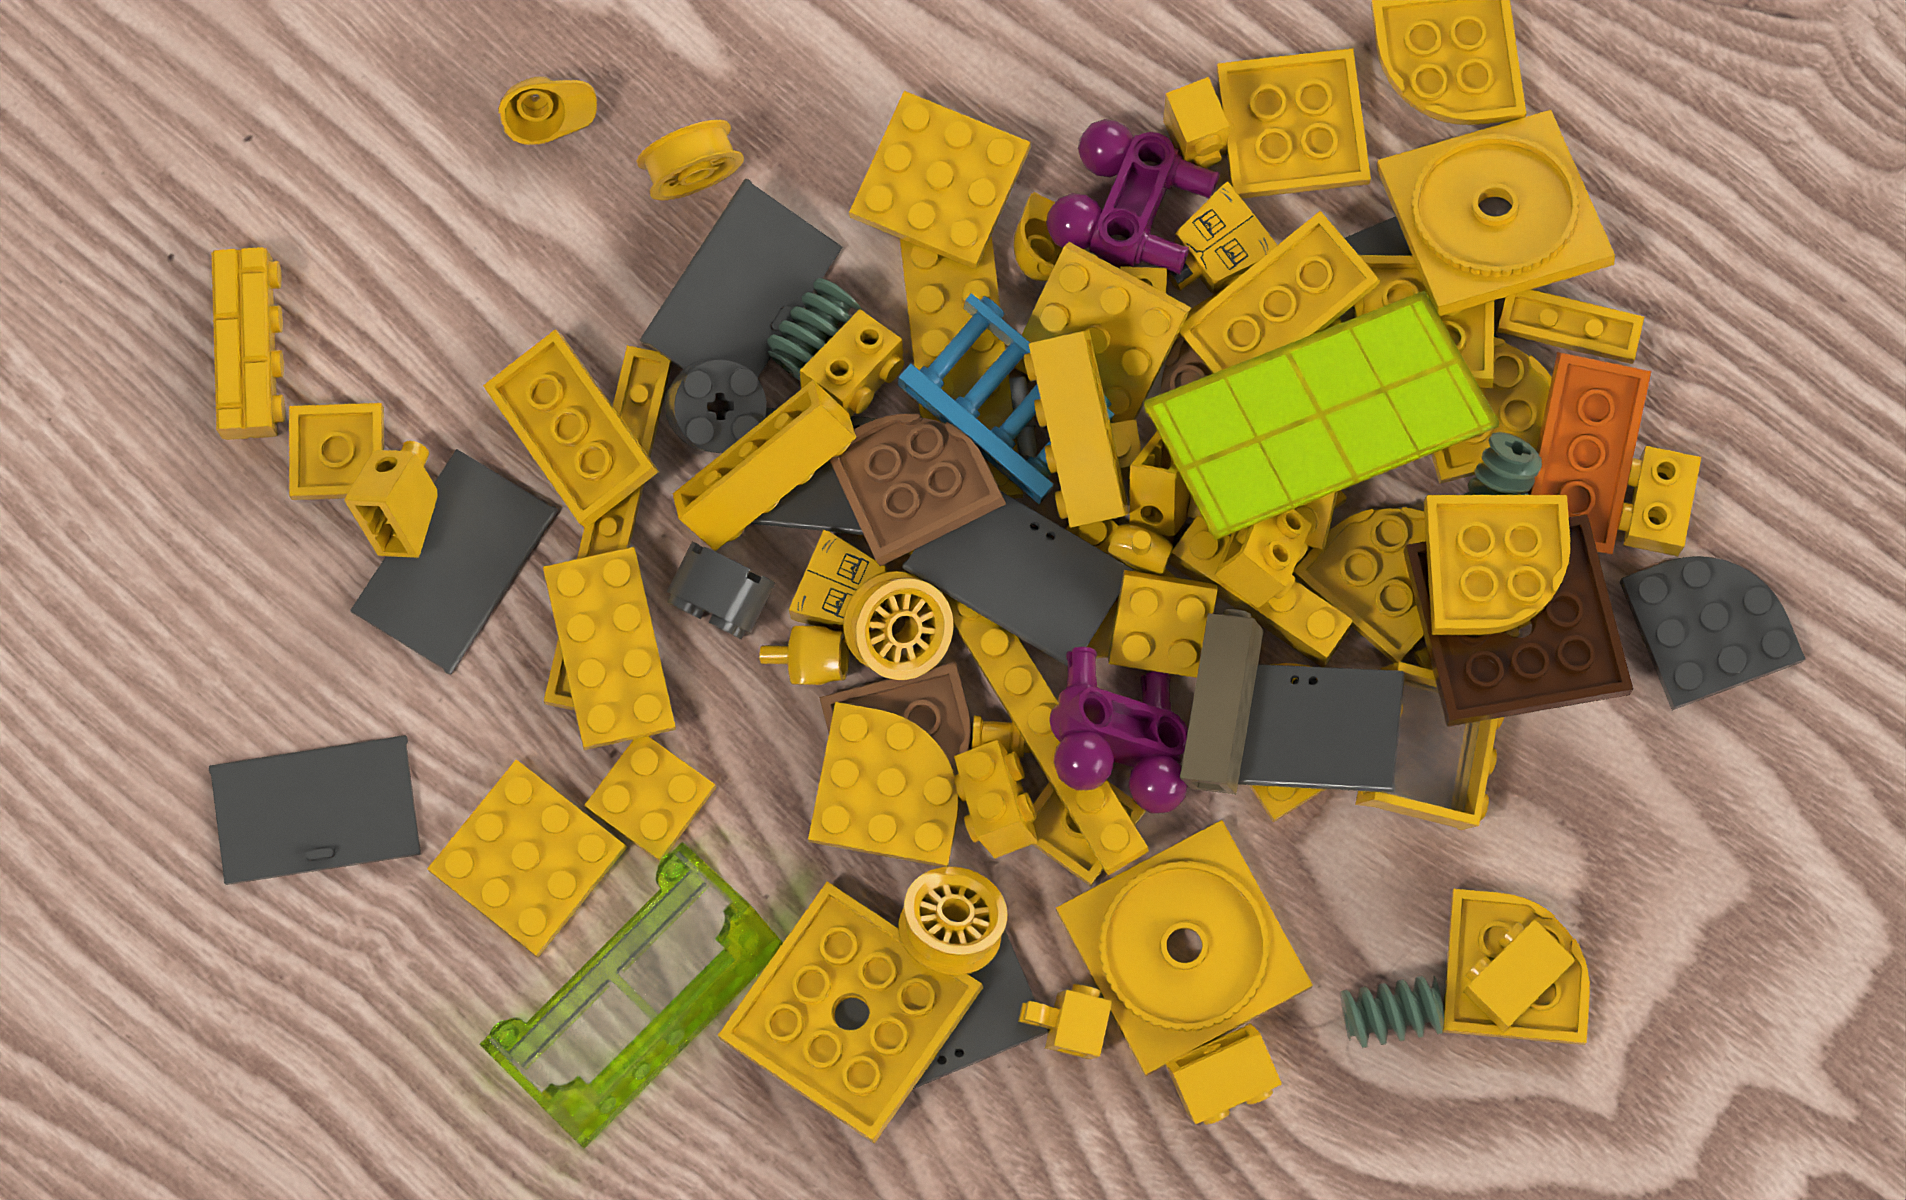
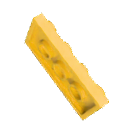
M1319 211L1184 322L1179 334L1213 375L1219 377L1312 340L1380 284V279L1326 216Z
M556 329L483 385L578 523L585 529L659 472L562 334Z
M635 547L544 566V577L583 750L676 730Z

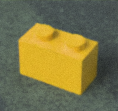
M1209 77L1167 92L1165 94L1163 122L1174 148L1180 149L1179 154L1182 155V160L1203 168L1217 164L1221 161V156L1226 154L1230 125Z
M1535 919L1526 928L1519 922L1514 925L1499 941L1505 949L1493 961L1487 956L1482 957L1465 975L1471 983L1463 992L1503 1032L1576 960Z
M1252 1024L1246 1025L1165 1063L1186 1113L1195 1125L1202 1121L1206 1125L1218 1122L1230 1114V1108L1243 1102L1247 1104L1259 1103L1273 1094L1272 1089L1282 1085L1263 1038Z

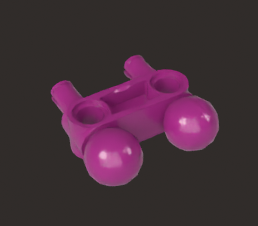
M1102 119L1090 124L1081 135L1078 144L1079 155L1085 168L1096 176L1111 178L1117 175L1103 210L1095 200L1087 195L1071 193L1060 197L1050 208L1046 220L1048 232L1052 240L1061 248L1068 242L1084 250L1089 248V252L1096 254L1100 259L1119 269L1120 267H1134L1135 264H1140L1143 261L1161 268H1167V270L1180 275L1189 247L1151 234V226L1167 189L1170 190L1173 186L1209 199L1214 194L1220 172L1182 160V155L1179 154L1180 149L1174 148L1172 142L1160 133L1147 132L1133 136L1128 127L1115 120ZM1143 161H1153V162L1157 163L1158 165H1156V166H1149V165H1146V164H1144V163H1142V162H1143ZM1121 235L1127 238V240L1119 241L1110 236Z
M1089 647L1073 648L1072 651H1068L1066 654L1068 664L1067 688L1059 694V704L1052 709L1049 719L1051 730L1060 741L1056 747L1053 761L1058 778L1067 786L1077 791L1093 790L1100 787L1112 773L1113 762L1133 767L1128 787L1133 801L1138 806L1152 814L1168 813L1176 809L1186 798L1188 788L1180 779L1182 769L1181 755L1185 751L1188 728L1185 722L1171 711L1170 675L1151 671L1146 673V676H1141L1142 702L1097 687V652Z

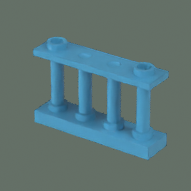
M971 293L964 304V309L972 315L971 319L928 368L923 366L918 370L910 363L899 376L897 385L944 424L948 422L964 432L978 447L984 459L1036 503L1040 504L1051 492L1054 485L1048 480L1051 472L1046 460L1045 447L1035 458L1030 456L1027 460L1012 449L1016 445L1013 441L1015 437L1036 414L1034 400L1041 399L1038 384L999 428L994 426L990 431L976 419L980 415L978 409L1019 361L1022 358L1024 359V354L1030 353L1028 345L1030 342L1002 319L1005 313L996 303L986 296L979 300ZM988 329L1008 347L964 398L958 396L954 400L941 389L944 385L942 379L980 335ZM1104 395L1109 420L1111 422L1114 413L1108 409L1111 406V402Z

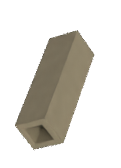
M1225 609L1223 615L1208 613L1180 775V779L1190 789L1228 794L1237 793L1264 632L1256 620L1251 618V614L1246 611Z

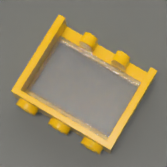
M1397 662L1380 668V670L1403 671L1405 673L1394 780L1395 791L1393 793L1358 791L1355 805L1375 807L1455 827L1458 830L1479 826L1480 821L1484 819L1488 810L1489 797L1485 793L1487 779L1496 765L1497 750L1493 746L1496 730L1502 725L1504 717L1447 727L1433 670L1403 662Z

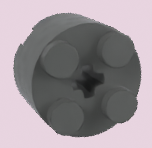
M707 359L690 364L678 374L667 391L665 411L670 427L687 445L700 451L723 453L765 419L767 404L763 387L753 371L733 361ZM716 396L718 400L724 401V410L718 411L717 417L715 412L707 410V402L715 401Z
M692 541L667 590L671 594L668 603L698 619H701L704 612L712 615L709 620L710 624L742 640L745 632H752L776 583L763 575L760 577L750 572L751 569Z

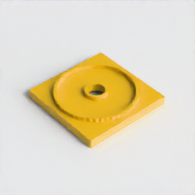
M1551 110L1377 160V172L1438 317L1613 266L1615 263V253ZM1489 197H1501L1507 200L1512 205V208L1502 216H1489L1481 211L1479 204Z
M1223 820L1056 907L1058 916L1093 981L1100 990V994L1103 999L1112 1001L1110 1012L1145 1077L1166 1066V1062L1225 1035L1313 987ZM1188 929L1200 937L1202 951L1194 961L1181 963L1169 955L1167 940L1174 931Z
M826 881L717 1036L721 1041L875 1144L982 991L983 985L968 974L947 975L922 966L905 950L896 926ZM845 999H860L869 1008V1017L866 1023L858 1029H842L835 1021V1010Z

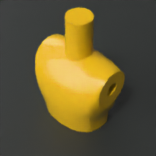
M1123 524L1117 527L1108 552L1135 571L1148 574H1163L1170 559L1173 546L1166 538L1155 532L1136 525Z
M793 626L788 646L762 645L759 658L761 664H787L790 682L793 685H823L832 681H844L846 679L849 667V648L842 631H833L821 626Z

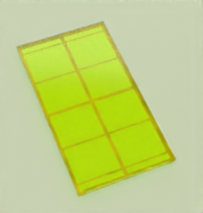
M1425 290L1144 401L1145 411L1150 415L1208 527V532L1213 536L1214 540L1499 427L1498 416L1494 414Z

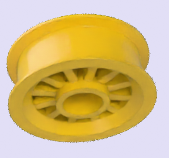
M725 120L698 122L673 131L645 148L638 156L636 163L639 168L648 171L653 183L649 191L651 198L663 201L689 196L709 188L733 174L742 165L744 156L741 152L733 150L728 138L731 131L730 123Z
M889 571L871 577L854 592L845 610L843 630L848 648L859 662L883 677L894 680H909L929 672L942 660L952 640L953 615L949 603L937 588L913 574L902 571ZM884 601L885 606L880 607L879 605ZM874 612H876L875 618H872ZM905 616L903 629L899 633L892 635L894 622L899 617Z
M948 866L935 868L920 875L908 888L904 907L899 918V936L908 954L929 970L947 975L972 973L986 966L997 954L1001 937L1007 924V906L998 888L983 875L962 867Z

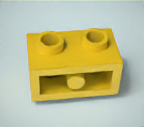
M859 309L800 369L801 389L814 380L849 413L850 418L855 413H862L870 405L874 393L883 383L892 382L901 372L904 365L902 338Z
M1646 446L1640 459L1633 458L1627 484L1634 487L1631 504L1623 503L1618 530L1626 531L1623 542L1624 546L1679 556L1685 546L1701 457Z
M1292 509L1232 533L1214 575L1256 608H1259L1273 597L1280 599L1289 591L1295 581V576L1292 575L1295 565L1302 559L1308 549L1305 540L1312 523Z
M997 739L954 756L959 774L954 775L955 780L953 782L962 802L967 801L970 814L964 816V821L974 843L980 841L994 858L1037 843L1038 839L1032 820L1036 819V812L1029 795L1024 793L1021 780L1025 778V774L1015 752L1009 754Z

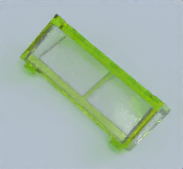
M683 842L672 852L665 855L658 864L655 880L660 890L526 1023L517 1017L500 1021L479 1044L583 1149L768 965L783 943L751 904Z

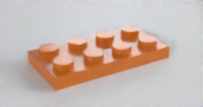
M1557 352L1536 450L1542 459V468L1538 475L1535 476V483L1530 491H1528V495H1567L1568 516L1574 517L1587 514L1597 552L1613 555L1652 371Z

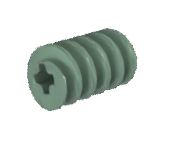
M818 278L813 282V287L817 294L810 292L803 294L802 302L805 308L796 306L790 310L794 323L786 320L781 321L779 331L783 337L773 334L767 339V344L771 349L768 353L772 359L798 380H800V369L815 355L814 353L817 350L819 351L827 343L826 338L828 336L833 337L840 330L837 326L839 322L845 324L852 317L849 310L853 308L863 311L849 294L835 283L826 279Z
M1493 433L1488 440L1490 448H1486L1481 455L1483 462L1476 466L1474 470L1476 477L1469 481L1467 485L1469 492L1464 495H1528V491H1530L1535 483V476L1538 475L1542 468L1541 457L1529 443L1509 433Z
M1423 976L1416 977L1413 991H1411L1404 979L1398 980L1394 995L1385 983H1380L1377 987L1376 998L1364 986L1359 988L1357 1002H1355L1348 990L1340 992L1344 1023L1349 1041L1351 1037L1355 1036L1362 1048L1368 1047L1370 1033H1375L1381 1045L1386 1044L1388 1030L1390 1029L1394 1030L1400 1041H1405L1407 1026H1412L1419 1038L1424 1037L1425 1025L1428 1022L1432 1024L1437 1034L1443 1033L1444 1011L1435 976L1433 977L1432 988H1430Z

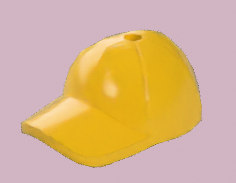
M545 76L532 77L508 89L500 100L498 113H500L504 132L513 141L524 145L543 144L590 125L596 116L597 97L594 88L585 81H553Z
M1035 192L1027 199L1022 217L1014 234L1013 247L1015 259L1021 271L1033 280L1047 281L1063 248L1054 243L1046 224L1048 212L1055 202Z

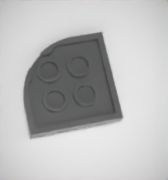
M1683 557L1658 564L1623 577L1620 580V585L1672 711L1797 665L1805 660L1788 615L1777 596L1759 577L1737 564L1714 557Z

